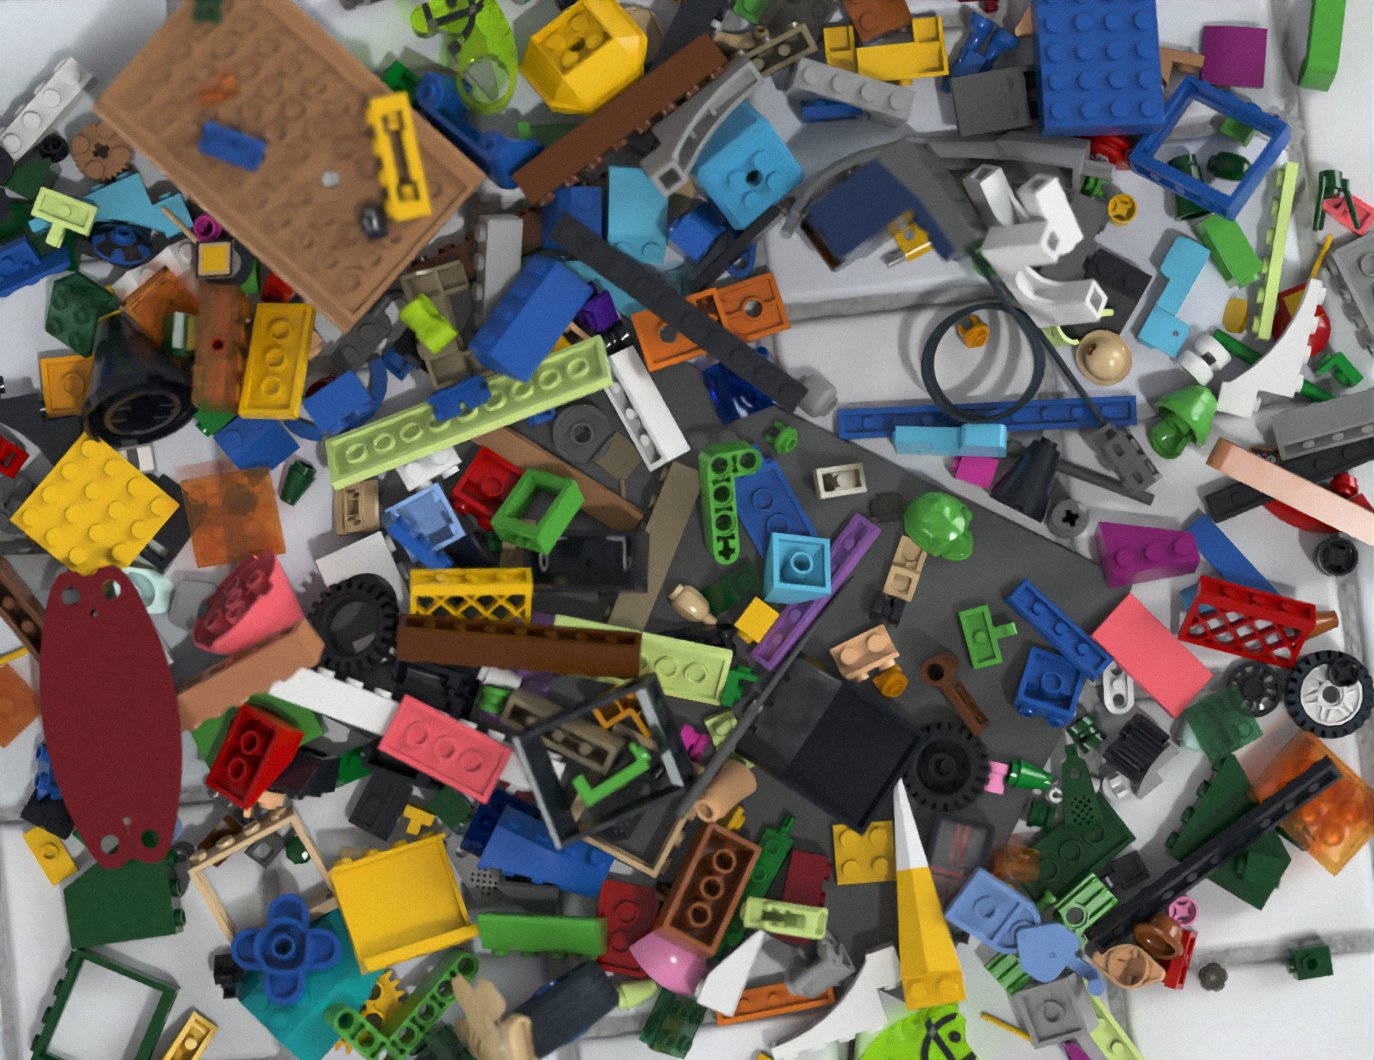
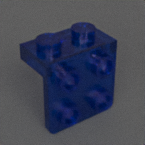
M761 346L754 349L772 362L767 348ZM721 362L701 371L704 377V385L714 401L716 414L724 426L777 405L776 402Z

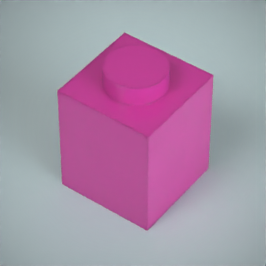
M955 456L951 466V471L955 472L953 478L988 490L999 461L990 457Z

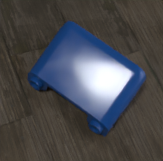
M425 72L416 87L415 96L429 124L484 172L487 178L496 186L508 190L518 188L511 175L541 154L545 146L532 137L524 141L508 138L498 130L482 132L468 120L476 108L468 101V91L470 92L473 86L463 78Z

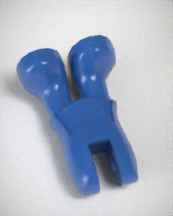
M971 12L967 20L970 28L968 39L965 45L960 47L957 58L948 69L949 75L943 77L939 90L945 94L949 92V78L990 71L997 57L1003 51L1013 50L1018 45L1019 40L1007 31L997 27L983 54L977 53L994 25L981 15Z

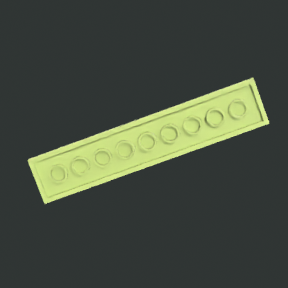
M597 335L548 354L526 384L500 373L485 378L489 383L488 388L492 394L488 402L472 410H468L465 402H461L459 404L463 414L446 422H443V420L436 421L433 415L434 409L426 401L325 440L332 486L335 490H339L613 385L602 337Z

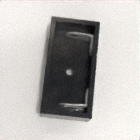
M564 530L548 555L524 548L523 568H531L533 592L648 594L650 533L638 530ZM590 559L594 560V565L592 567L588 565V561Z

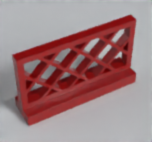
M1200 575L1196 594L1178 632V640L1292 670L1308 633H1312L1316 626V605ZM1201 603L1215 607V610L1202 614L1198 607ZM1235 612L1243 614L1244 617L1231 622L1226 614ZM1220 616L1225 624L1211 629L1207 621ZM1262 619L1272 622L1273 625L1259 629L1255 621ZM1202 624L1205 632L1200 634L1188 632L1190 627ZM1249 624L1254 632L1240 636L1236 628ZM1292 627L1301 631L1288 637L1283 629ZM1230 631L1234 639L1224 642L1218 640L1216 636ZM1278 631L1282 639L1268 644L1264 636ZM1259 639L1263 645L1257 649L1247 648L1245 643ZM1285 646L1290 650L1288 658L1277 656L1273 652Z

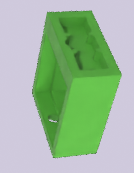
M1213 214L1193 227L1205 248L1211 251L1210 257L1229 289L1235 285L1242 289L1260 278L1257 272L1264 269L1236 219L1230 222Z
M527 468L490 524L501 541L548 555L585 499L578 489L579 485L573 479L557 477L546 470L537 471ZM540 490L557 495L537 526L519 521Z

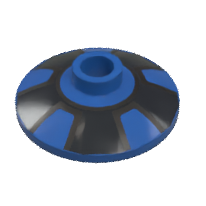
M113 222L98 227L92 236V246L96 253L105 260L116 264L132 265L140 263L149 257L152 250V242L149 236L140 228L127 223Z

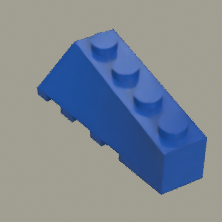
M506 805L477 868L487 870L488 867L500 869L503 875L513 877L514 874L530 877L531 882L541 885L543 882L553 883L560 890L595 899L615 856L581 840L561 849H556L553 839L549 836L546 823Z

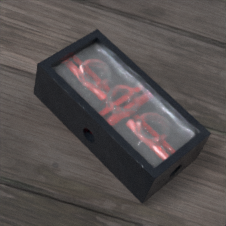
M935 811L925 849V856L944 912L975 869L979 866L986 870L996 826ZM946 919L952 940L968 944L970 934Z

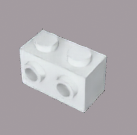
M454 446L396 467V470L408 491L413 492L416 490L418 493L433 485L432 480L442 475L446 479L460 471L458 465L463 462Z

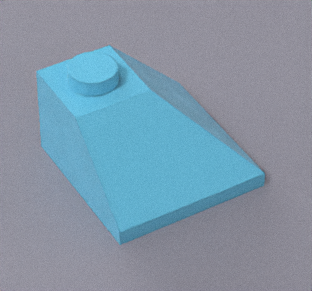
M772 533L763 570V602L796 604L830 596V539Z

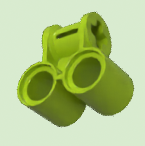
M419 293L399 312L400 319L417 333L416 337L436 355L459 334L454 326L439 313L437 307L422 293Z

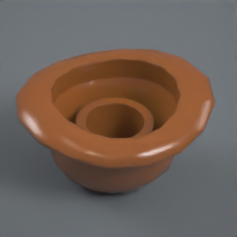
M1154 915L1146 923L1136 924L1133 929V938L1137 946L1147 951L1156 959L1172 960L1182 956L1184 953L1183 945L1180 943L1183 935L1181 925L1168 915Z

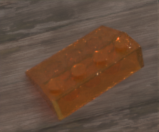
M1306 728L1300 729L1280 750L1245 795L1258 806L1265 798L1272 796L1284 787L1288 781L1310 768L1315 761L1328 755L1344 777L1280 823L1279 826L1335 877L1374 835V790L1312 732Z

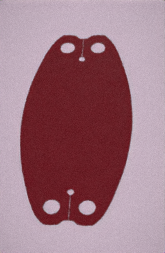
M115 565L100 567L89 577L88 575L83 576L77 571L60 573L51 587L46 605L39 665L42 724L51 765L59 790L82 841L93 858L106 869H114L124 866L127 860L137 858L144 863L160 862L166 856L174 836L182 781V736L179 706L164 648L142 598L129 577L119 567ZM114 580L120 585L121 591L117 598L108 599L103 595L102 586L106 581ZM74 586L79 590L80 600L77 604L67 605L63 601L62 592L66 587ZM93 606L98 611L97 617L91 616ZM126 817L131 820L128 826L123 823V819ZM153 829L159 834L160 840L156 847L147 848L142 844L141 835L145 830ZM107 835H113L119 841V849L113 854H107L101 848V841Z

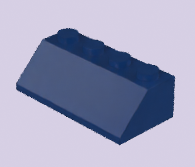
M535 253L467 346L482 367L526 384L594 290L558 261Z

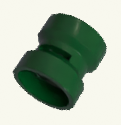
M1089 712L1066 729L1070 737L1076 738L1079 742L1078 747L1084 754L1091 751L1107 738L1103 729L1096 727L1094 724L1095 719Z

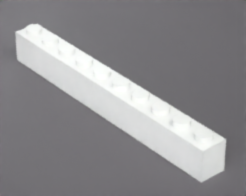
M318 667L317 671L302 668L285 682L279 680L270 688V695L382 736L385 735L401 702L391 699V692L375 687L374 692L362 688L363 682L347 677L344 682L334 678L336 672L323 667ZM460 718V722L476 730L477 724ZM489 729L487 734L483 733L514 749L499 779L533 791L531 784L526 779L525 769L515 751L514 744L505 741L506 735ZM548 751L560 781L566 763L561 761V755Z

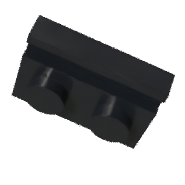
M373 772L348 822L387 841L414 787L402 781Z

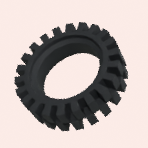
M352 579V582L343 580L340 581L341 586L336 584L329 586L330 593L322 591L319 594L323 600L320 603L317 601L313 602L312 607L316 608L315 614L308 612L307 619L312 621L310 626L325 644L319 656L320 662L342 674L362 676V672L366 674L374 672L372 667L379 669L383 667L384 663L381 661L383 658L388 660L392 658L393 654L389 650L391 647L397 649V642L394 640L398 634L397 625L399 624L400 616L396 615V613L400 612L397 605L392 603L394 601L392 597L382 589L365 581ZM357 601L367 602L373 608L377 617L375 637L364 650L355 654H343L335 647L332 641L331 625L337 612L345 605Z

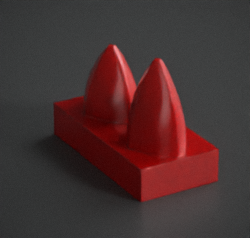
M1182 929L1183 935L1180 941L1184 948L1182 956L1172 960H1156L1165 969L1164 980L1160 981L1164 983L1165 987L1183 990L1198 935L1196 931Z

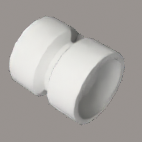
M1204 332L1193 343V350H1186L1175 361V364L1191 382L1204 387L1214 377L1213 371H1220L1232 358L1215 338ZM1203 354L1209 359L1207 362L1201 358Z

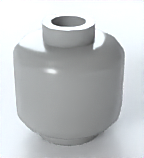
M814 373L808 377L804 375L797 380L809 389L798 405L805 413L814 418L819 416L825 417L834 409L838 402L836 397L837 390L824 377Z

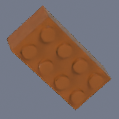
M712 821L699 825L651 933L701 959L714 956L762 848Z

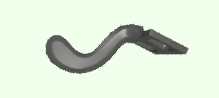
M209 787L207 790L208 795L213 800L228 809L244 826L257 821L253 816L250 818L243 817V809L213 788ZM292 826L291 830L283 838L270 833L253 842L244 853L266 869L296 834V831ZM261 843H266L273 850L265 860L261 861L253 856V852Z

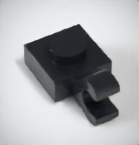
M1133 850L1109 863L1113 872L1103 875L1098 879L1107 889L1120 884L1122 890L1125 891L1151 876L1138 851Z
M231 954L215 955L213 974L215 985L220 984L221 988H223V999L236 998V983L245 982L246 970L235 963Z

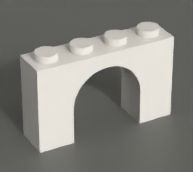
M982 164L962 180L973 206L989 228L1051 220L1065 239L1059 255L1069 253L1074 249V245L1083 239V235L1057 177L1037 174L1016 190L1023 207L1015 198L1001 167Z
M1051 220L991 227L980 251L1038 328L1098 322L1100 320L1108 298L1094 279L1058 282L1042 277L1030 268V266L1051 264L1057 261L1065 239Z
M379 531L315 560L327 588L332 584L339 585L341 584L340 581L349 580L366 573L377 574L385 578L392 585L396 593L397 606L400 610L396 615L401 616V613L410 614V590L405 579L410 577L403 562L397 563L393 555L397 548L390 534L385 536L383 531ZM416 596V602L422 605L419 596ZM376 632L352 643L357 653L370 645ZM391 647L389 652L393 654L392 658L397 656V649ZM383 658L381 661L385 662L388 659Z

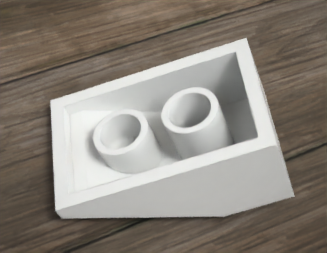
M762 930L757 931L711 971L707 979H700L694 995L699 996L697 1003L733 1017L767 935L766 932Z

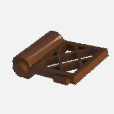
M940 651L923 663L921 677L927 685L941 687L976 737L985 731L991 723L957 676L960 668L957 656L949 651Z

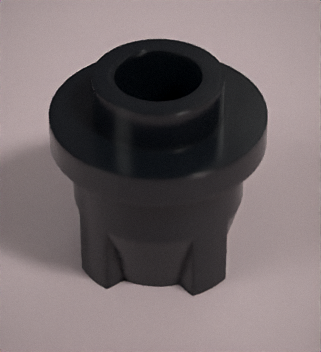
M372 206L361 210L362 215L357 217L358 223L362 224L367 242L388 237L389 232L385 218L388 216L387 210H380L379 206Z

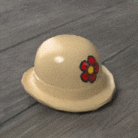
M1097 329L1087 333L1079 341L1076 350L1077 365L1081 373L1090 382L1098 385H1114L1123 381L1130 373L1133 364L1132 352L1128 344L1118 334L1109 330Z

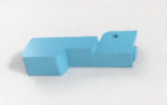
M1177 237L1173 240L1157 269L1158 274L1167 283L1136 336L1140 344L1151 350L1157 348L1173 358L1176 357L1189 334V326L1174 316L1177 314L1211 253L1209 249L1186 237ZM1174 331H1177V332H1178V336H1177V337H1175V336L1173 335V332H1174Z
M966 423L961 428L896 426L895 432L892 434L897 454L1007 457V428L1002 424Z

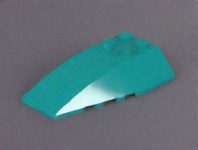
M339 907L310 922L309 928L327 929L333 932L342 943V958L334 968L328 971H309L306 977L305 993L297 1003L291 1006H279L273 1003L266 996L263 989L264 971L247 970L245 982L236 983V998L283 1046L300 1060H321L341 1039L325 1022L324 1014L327 1007L331 1003L342 1002L359 1013L364 1002H367L373 991L371 990L377 979L385 971V969L362 976ZM287 946L284 949L283 954H288L291 951L292 946ZM346 1012L340 1015L338 1024L344 1022Z

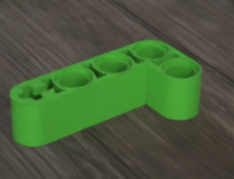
M1312 0L1306 54L1299 70L1298 87L1328 92L1339 65L1346 0Z
M733 441L707 446L700 452L698 459L705 548L718 563L723 565L733 563L739 556L740 550L734 477L751 475L758 471L762 464L760 453L745 441ZM749 452L747 460L740 463L741 456ZM721 457L719 464L711 468L713 460ZM723 486L721 493L713 496L715 489ZM725 514L723 521L715 524L716 519L720 515Z

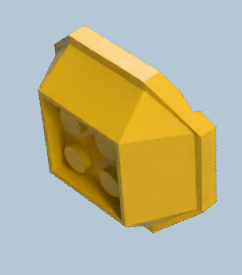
M579 0L529 38L527 49L518 70L552 112L582 114L584 117H591L644 78L643 66L648 39L616 0Z

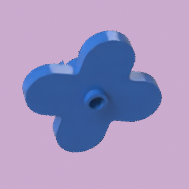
M283 894L275 898L268 909L267 925L264 928L242 930L234 937L231 943V956L236 964L245 970L264 971V992L273 1003L279 1006H291L297 1003L305 993L307 973L309 971H328L334 968L340 962L343 954L342 943L333 932L327 929L309 928V907L303 899L295 894ZM287 946H292L291 951L284 955V949Z

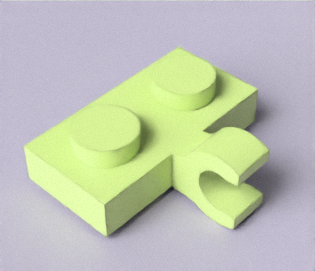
M41 186L31 215L53 223L45 243L60 248L66 228L89 237L99 208Z

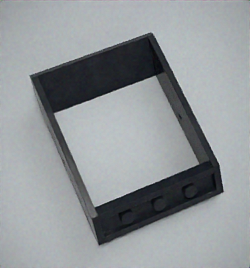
M656 671L644 674L639 679L628 681L534 722L512 738L515 751L525 769L526 779L532 786L537 799V806L544 816L549 836L553 839L556 849L566 847L687 793L698 779ZM636 692L672 785L577 826L541 733Z

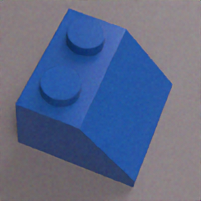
M571 187L567 190L560 188L554 193L556 198L542 208V250H565L548 237L565 212L602 238L601 187Z
M238 416L213 437L231 461L254 485L300 448L278 419H242Z

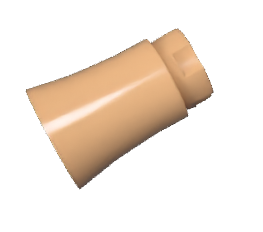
M725 761L716 776L693 805L697 815L705 822H716L719 818L723 817L737 803L755 792L757 783L753 773L739 761Z

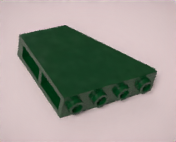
M1226 751L1224 755L1219 754L1215 758L1210 768L1214 772L1208 781L1204 779L1195 792V795L1198 796L1193 807L1190 805L1186 807L1180 817V821L1183 822L1178 832L1172 831L1164 844L1167 847L1165 854L1180 863L1189 857L1193 851L1200 849L1211 841L1216 834L1223 832L1234 824L1242 815L1247 814L1261 804L1239 761L1230 752ZM1275 828L1245 849L1285 859L1282 875L1292 860ZM1244 851L1206 878L1260 911L1275 889L1239 880L1240 874L1236 873V864L1239 855L1244 856Z
M148 829L142 833L141 842L145 847L154 848L158 845L160 837L155 830ZM119 844L107 854H113L117 852L119 849ZM170 846L163 860L155 863H144L137 858L127 860L122 867L106 869L96 862L63 889L72 949L175 935L183 932V926L186 925V914L184 909L180 908L179 896L182 894L181 882L179 879H175L174 867L177 866L175 849H172Z

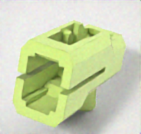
M748 897L747 902L742 904L740 918L744 920V927L811 939H823L828 917L827 908L758 897Z

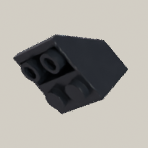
M306 745L300 746L291 763L267 790L286 792V797L295 800H304V796L321 797L324 793L334 792L341 757Z

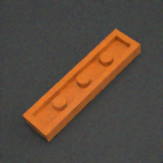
M784 981L744 989L733 1017L716 1010L715 1012L718 1026L836 1002L833 987L812 999L800 996L799 994L792 995Z

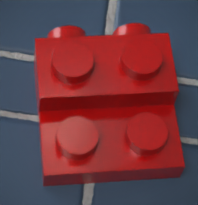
M483 446L453 489L449 501L453 503L451 506L461 515L470 513L478 519L477 524L481 528L491 532L493 530L490 524L491 520L518 483L524 471Z

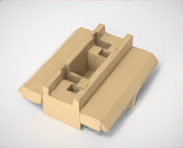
M378 480L360 481L339 490L334 489L335 535L340 537L348 536L349 534L374 533L380 530L379 509H382V504L379 503Z

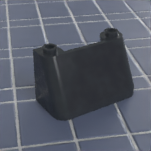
M397 656L392 659L389 666V674H391L392 681L396 682V686L391 699L402 702L405 694L437 710L448 713L450 717L460 721V718L468 721L479 688V680L475 676L431 662L411 663L406 660H397ZM379 735L378 739H373L370 743H366L362 748V762L360 765L362 768L425 790L441 791L446 786V783L378 749L384 737L382 735Z

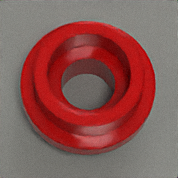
M1337 474L1329 482L1328 489L1349 499L1351 496L1358 494L1359 486L1355 477L1348 474Z

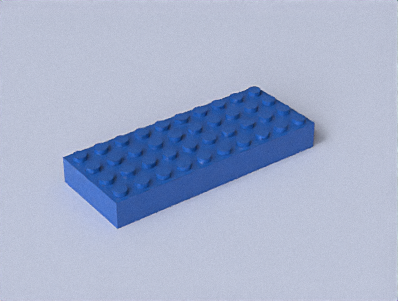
M1030 0L1039 137L1158 134L1165 124L1156 0Z

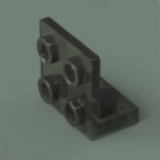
M770 0L758 19V25L766 27L769 32L778 37L783 34L781 29L795 21L799 25L805 23L815 43H817L823 33V28L827 27L839 5L833 0Z

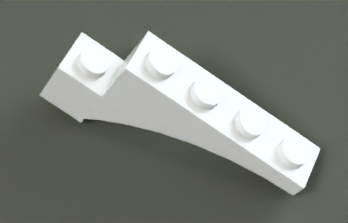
M1308 278L1297 310L1277 341L1253 365L1228 381L1221 380L1216 398L1217 411L1251 419L1252 413H1258L1262 396L1257 395L1258 390L1294 398L1295 392L1300 393L1304 380V375H1300L1302 363H1308L1311 353V346H1307L1310 334L1315 335L1319 317L1314 316L1317 305L1322 306L1325 298L1326 288L1322 287L1323 281Z
M894 940L865 949V961L853 982L825 1013L795 1033L771 1042V1052L774 1060L780 1058L782 1060H792L797 1058L801 1051L810 1049L811 1052H816L826 1048L829 1042L839 1040V1043L854 1039L856 1033L867 1030V1033H874L882 1030L884 1024L888 1023V1014L879 988L884 987V990H891L901 985L900 981H902L900 958Z

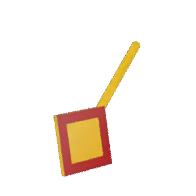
M1328 234L1309 278L1315 279L1333 239L1332 234ZM1307 282L1277 294V302L1287 325L1297 310ZM1317 305L1314 316L1320 317L1324 315L1321 305Z

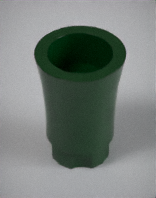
M1195 154L1182 155L1167 161V165L1204 183L1200 165H1197ZM1172 192L1175 221H1188L1213 213Z

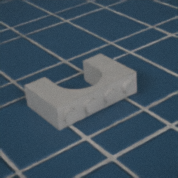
M801 57L790 66L782 95L806 102L814 101L815 99H826L845 103L869 112L867 118L869 121L896 128L908 121L916 91Z

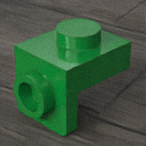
M395 60L384 71L380 80L395 94L406 92L408 104L415 111L419 106L415 96L416 87L421 79L398 60Z
M362 745L338 755V757H341L335 789L373 773L371 770L360 767L362 762Z

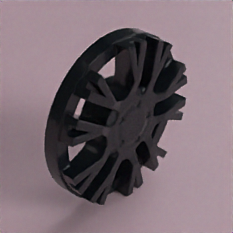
M1244 663L1235 668L1227 679V699L1232 708L1239 714L1251 718L1263 717L1271 713L1281 700L1282 683L1280 677L1273 668L1264 663ZM1254 666V676L1250 678L1247 676L1245 668ZM1261 668H1263L1265 672L1262 678L1259 679L1257 678ZM1240 672L1247 680L1242 682L1236 675ZM1272 675L1276 683L1266 686L1264 683L1265 679ZM1232 682L1239 683L1241 689L1237 692L1231 691ZM1267 689L1277 690L1276 696L1266 694ZM1242 693L1244 697L1235 702L1233 697ZM1264 697H1268L1273 701L1267 709L1262 704ZM1245 700H1248L1250 703L1248 712L1240 708ZM1258 701L1260 712L1255 713L1254 702Z

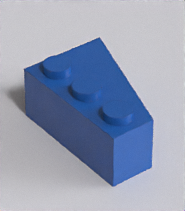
M704 201L686 214L683 219L677 217L667 230L668 247L696 269L729 229L730 224Z

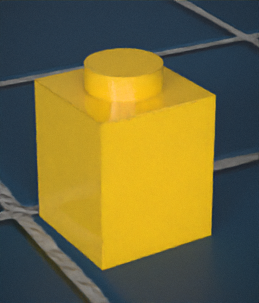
M755 597L734 624L738 628L735 634L748 644L752 640L759 643L780 614Z

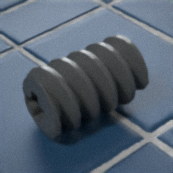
M1074 499L1057 502L1051 506L1046 515V525L1049 531L1060 538L1078 536L1084 532L1089 523V513L1085 505ZM1072 514L1073 520L1069 523L1062 522L1063 517Z

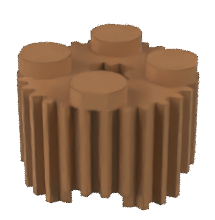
M98 121V124L92 122V126L87 124L86 129L81 128L82 133H77V136L73 138L71 145L73 151L71 154L75 156L72 158L76 162L75 166L79 168V171L84 176L94 182L98 181L100 184H103V182L109 184L112 181L115 183L117 182L115 179L117 176L131 171L129 167L134 165L132 160H135L133 154L136 153L133 150L134 148L103 121ZM103 147L106 149L110 148V151L107 152L109 156L106 159L98 156L99 150Z

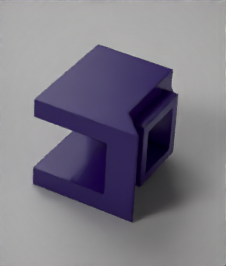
M590 281L587 284L594 291L577 313L581 324L595 332H602L619 317L610 292L605 289L598 294L595 283Z

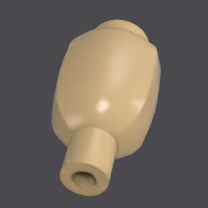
M678 583L669 592L667 597L672 600L671 607L685 619L691 622L702 621L706 626L715 625L718 621L709 612L708 601L692 586H682Z

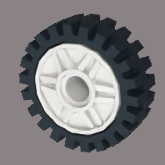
M1323 650L1303 657L1293 666L1285 681L1284 703L1290 718L1303 731L1320 738H1341L1354 733L1355 730L1365 724V720L1369 719L1371 715V709L1374 708V688L1372 684L1374 682L1368 674L1369 671L1358 659L1340 651ZM1337 657L1355 660L1361 670L1358 682L1350 687H1337L1331 684L1326 676L1328 663ZM1328 686H1332L1336 691V697L1330 703L1324 700L1322 694L1323 690Z

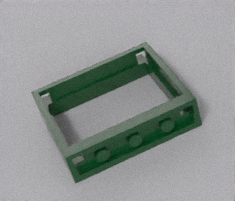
M85 947L77 948L76 952L71 951L64 966L68 968L65 979L60 978L53 991V995L57 996L53 1007L48 1006L42 1017L41 1023L45 1024L41 1035L36 1034L32 1041L33 1044L30 1051H33V1055L30 1060H66L47 1051L86 960L163 992L135 1057V1060H150L181 987Z

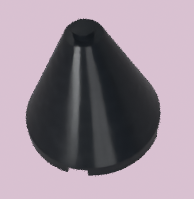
M121 315L109 317L101 327L81 409V420L88 437L97 443L102 442L99 439L100 437L109 446L121 447V440L136 439L138 445L163 439L186 426L197 413L195 408L197 402L201 403L202 401L197 382L166 352L161 351V348L129 318Z

